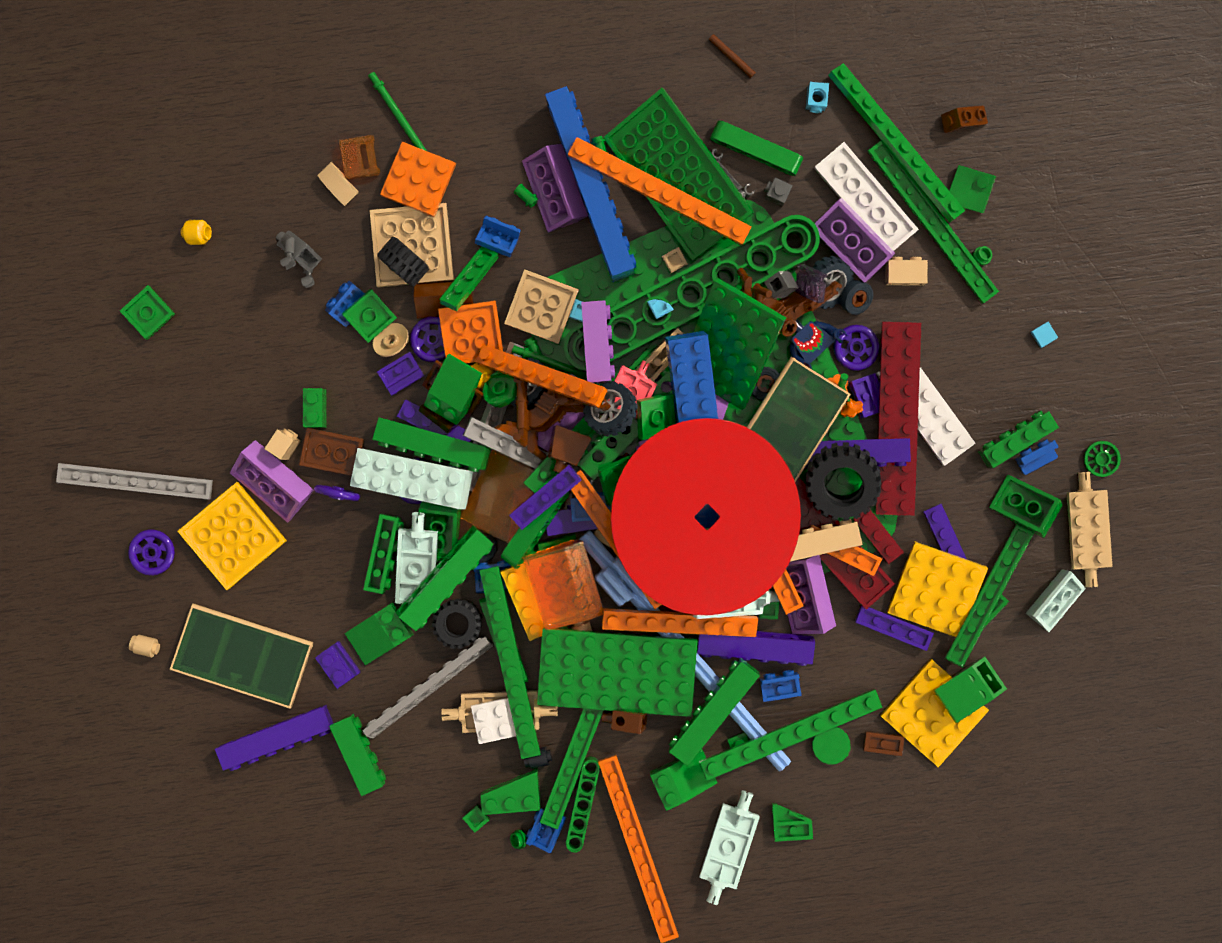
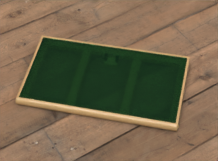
M790 357L747 428L766 439L777 450L789 467L796 482L851 394L800 363L795 358Z
M192 604L170 670L291 709L313 647V642Z

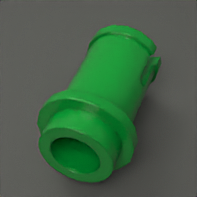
M602 136L591 139V145L607 152L604 144L605 139Z
M523 184L518 185L514 190V194L520 197L527 207L532 208L539 200L537 195L532 194Z
M534 336L524 341V347L529 348V351L543 355L536 342L538 340H535Z

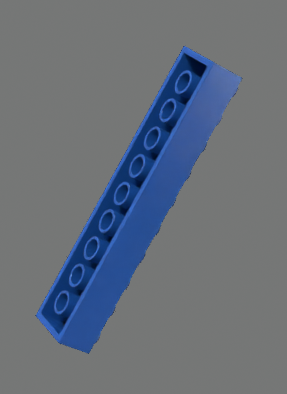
M567 86L545 94L547 106L566 153L612 282L634 275V269L637 268L636 260L633 254L629 255L630 245L627 236H622L623 226L620 218L615 217L617 213L614 201L608 198L610 197V191L607 182H602V173L568 156L576 137L590 143L587 128H582L584 124L579 109H575L577 105L573 91L569 92Z
M700 331L665 337L672 394H674L676 424L693 419H718L708 334ZM706 504L695 515V519L705 529L710 528L720 517L709 504Z

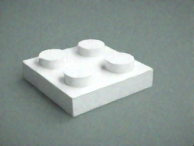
M508 698L471 705L479 744L516 736Z

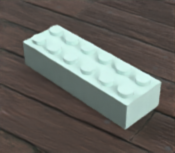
M357 448L350 486L457 509H466L473 471Z

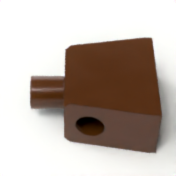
M558 425L553 426L548 458L556 460L553 471L560 473L567 465L577 466L591 441V437Z
M613 710V712L603 711L602 722L611 723L612 730L641 734L646 729L648 713Z

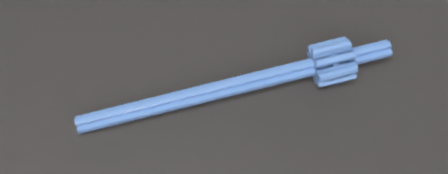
M591 530L578 539L579 543L602 568L595 575V580L618 606L630 600L638 610L660 611L659 608H653L641 589L630 578L617 556L613 557ZM658 632L662 637L684 638L680 633ZM697 654L695 676L708 691H714L718 686L716 683L719 677ZM740 702L729 714L751 740L766 734V731ZM782 750L766 756L779 772L791 762Z

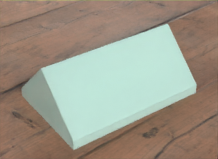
M1062 569L1026 614L1046 631L1050 632L1086 588L1071 571Z

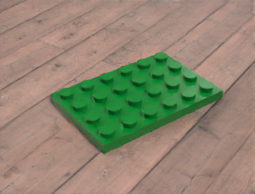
M719 278L712 285L694 332L704 331L708 334L715 394L743 410L751 397L787 317Z

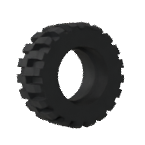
M843 442V446H838L837 443L831 444L829 449L825 446L821 449V453H816L813 456V461L809 462L806 472L807 497L810 502H813V507L817 511L821 510V514L825 517L831 515L832 519L837 521L838 517L843 518V521H849V517L853 516L854 519L860 518V513L867 514L870 511V506H875L877 497H880L881 475L877 461L874 457H870L869 451L866 449L860 450V446L856 444L851 447L848 442ZM850 468L860 474L862 485L852 494L837 495L827 489L824 482L825 477L834 469Z

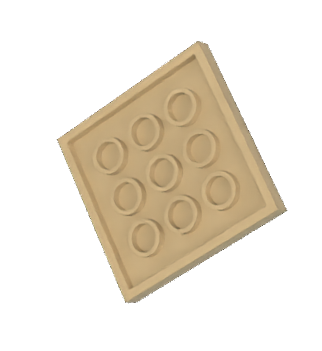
M446 203L439 205L435 217L410 207L370 210L377 287L409 285L377 256V253L392 236L398 238L428 265L429 270L418 283L454 280Z

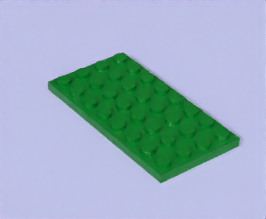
M664 88L658 90L603 137L619 159L742 222L754 214V211ZM647 197L692 261L696 260L724 237Z
M543 627L537 705L692 717L698 640Z

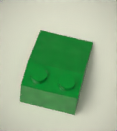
M448 354L428 392L424 406L457 425L468 413L482 373L453 355Z
M1007 475L989 508L1044 538L1059 513L1062 502L1060 499Z
M422 501L419 507V515L420 512L424 513L423 529L438 531L437 561L440 562L458 542L461 509Z
M394 602L345 633L364 665H367L414 635L410 627L396 614L397 607Z
M703 749L699 751L688 766L679 759H676L650 771V776L666 811L685 803L718 783L716 778L708 781L705 779L699 761L706 759Z

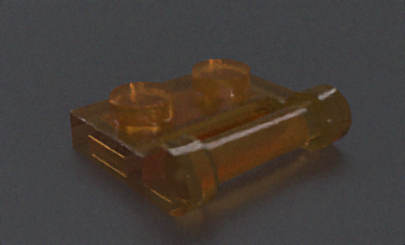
M373 135L339 140L346 179L380 174V169L376 163L373 145L375 139ZM360 144H366L370 167L368 169H364Z

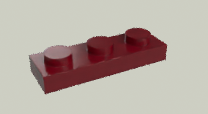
M871 510L867 514L860 513V518H852L854 522L858 523V527L887 564H890L904 553Z

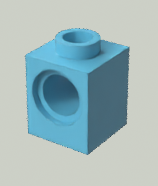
M809 83L807 87L806 109L812 113L825 111L828 102L829 83ZM817 94L822 98V101L815 102L812 96Z

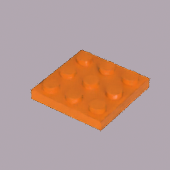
M402 142L380 195L435 217L456 163Z
M495 300L461 305L458 311L448 307L438 308L445 358L448 354H451L464 363H473L483 344L503 351Z

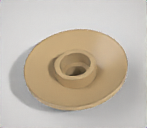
M399 323L389 324L374 337L373 348L375 352L383 357L399 353L407 344L409 337L407 329Z

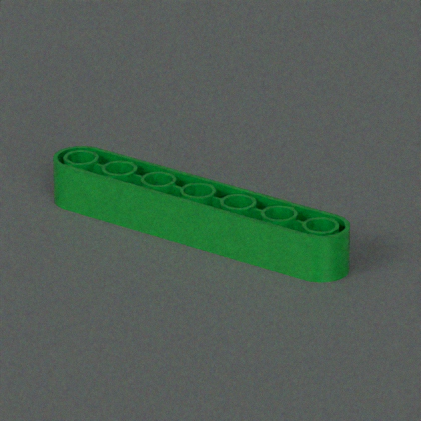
M802 215L785 217L747 237L743 245L735 243L610 308L611 319H607V325H611L612 339H608V343L613 345L614 356L613 359H610V364L664 337L673 330L679 329L698 319L712 285L717 279V273L720 270H729L733 275V281L729 285L741 290L742 279L737 273L739 268H744L748 276L752 277L753 287L756 283H759L761 286L764 285V282L778 271H791L804 264L811 258L819 246L820 235L817 226L812 220ZM790 234L798 235L802 241L801 247L797 249L789 247L786 242L787 236ZM763 252L767 256V264L762 267L756 266L752 262V254ZM688 287L695 288L699 293V299L693 303L685 301L682 295L683 290ZM653 299L662 300L669 303L674 310L666 314L661 320L655 321L648 315L650 307L647 301ZM581 323L567 334L564 341V353L572 367L586 372V359L579 351L580 344L584 342L583 323ZM618 323H626L630 327L631 332L628 337L621 339L615 336L613 332L614 327Z

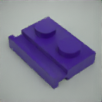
M411 352L377 371L391 396L425 376Z
M876 373L848 382L854 400L863 403V411L859 413L860 418L879 413V382Z
M339 641L315 657L337 689L361 672Z

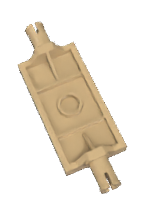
M1078 472L1079 490L1077 492H1067L1072 569L1085 570V587H1098L1097 569L1112 567L1107 490L1093 491L1091 489L1090 472Z
M538 690L527 691L535 729L539 730V718L541 716H558V706L537 705ZM507 692L461 693V706L457 709H442V721L459 720L462 722V733L476 732L471 705L508 698Z

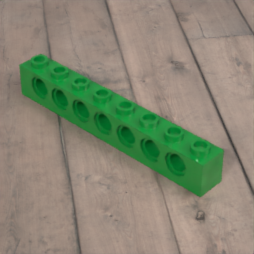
M667 366L660 373L662 377L657 382L653 381L657 383V386L652 395L672 394V388L668 392L661 389L663 382H671L669 366ZM633 418L631 430L628 433L619 432L616 436H609L617 440V444L614 447H609L606 444V440L609 437L603 435L602 437L597 436L591 443L593 447L589 451L585 450L578 465L593 480L599 476V468L611 464L638 436V420L636 418ZM595 451H600L604 457L602 460L596 461L593 459L592 454Z

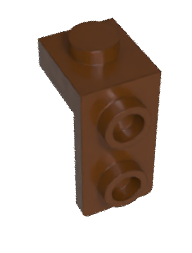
M983 105L959 107L941 115L945 133H951L963 127L988 124Z

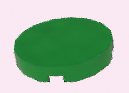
M496 371L484 383L483 397L491 406L501 408L509 405L515 399L517 383L514 382V377Z
M832 728L813 737V752L823 763L838 764L849 754L851 749L850 739L841 728Z

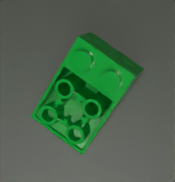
M982 657L966 666L936 688L934 692L954 722L958 723L995 699L1007 688L986 657Z

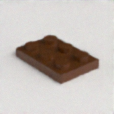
M307 428L299 465L352 476L357 448L363 449L364 439Z

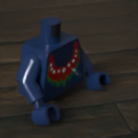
M796 319L797 329L794 333L795 335L789 340L790 357L795 358L812 369L810 363L835 341L834 338L839 343H843L839 337L841 335L848 337L843 329H837L824 322L810 321L803 326Z

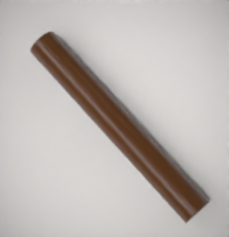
M713 34L709 38V41L746 75L752 78L756 74L752 68L716 35Z

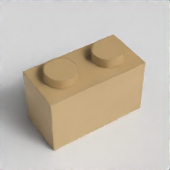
M891 257V260L885 263V285L924 286L927 284V260H922V257H910V260H903V257Z
M277 429L265 450L281 460H289L301 440L297 438L298 434L290 429Z

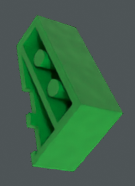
M538 768L482 791V815L539 811L541 800Z

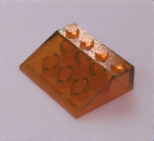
M492 449L486 470H482L467 502L466 509L463 510L460 518L509 543L519 529V526L509 515L534 494L523 482L535 469Z
M575 538L523 557L545 630L588 621L603 615L602 603L583 541Z

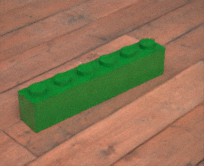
M380 417L378 418L372 439L379 441L378 445L387 448L390 445H394L396 450L407 453V450L414 451L413 455L425 458V454L432 456L431 460L442 463L443 459L450 461L449 465L460 468L461 464L468 466L467 470L477 473L479 469L486 470L491 452L490 448Z
M472 525L397 609L396 614L415 631L422 628L427 623V618L439 610L443 600L448 599L452 595L453 589L464 582L468 572L474 570L478 566L479 560L491 551L492 541Z
M742 658L731 663L728 668L730 671L726 676L722 675L716 683L718 685L714 691L710 690L704 698L706 700L704 704L696 707L692 713L694 715L690 721L686 720L680 728L682 730L678 736L674 735L670 740L669 752L688 766L759 678V671Z

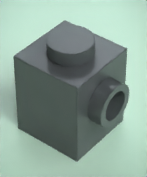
M775 178L773 182L769 181L764 192L767 195L765 199L782 207L793 185Z
M778 271L764 282L767 288L772 291L773 299L785 298L799 288L790 271Z

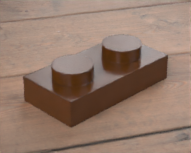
M865 731L863 750L902 756L905 737Z

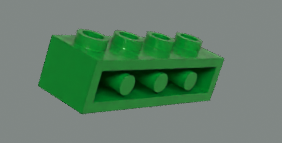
M1040 410L1031 416V420L1027 422L1024 420L1018 423L1013 431L1009 432L1008 430L999 435L1000 439L997 441H990L982 446L983 449L978 453L987 468H995L1058 429L1059 426L1051 413Z
M387 514L379 515L363 590L383 594L386 590L390 589L391 579H389V574L395 567L393 556L394 552L397 553L398 530L403 528L404 525L401 522V517Z
M353 713L332 723L329 727L360 795L363 796L383 787L386 776L383 770L378 768V759L368 746L370 745L368 737L362 733L360 719L355 717Z

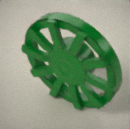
M1095 442L1084 453V465L1095 476L1106 477L1112 475L1120 465V452L1110 442ZM1100 444V452L1094 446ZM1103 444L1108 445L1105 451H1103ZM1112 448L1115 453L1109 454L1108 452ZM1091 449L1096 453L1095 455L1089 453ZM1088 456L1094 458V460L1088 461ZM1116 456V462L1111 461V457ZM1095 463L1094 467L1091 469L1089 464ZM1109 463L1115 465L1112 470L1108 466ZM1100 466L1099 473H1096V468ZM1104 466H1105V468H1106L1107 471H1108V472L1105 473V474H1103V467H1104Z

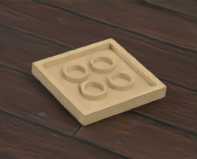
M524 269L504 324L559 344L579 289Z

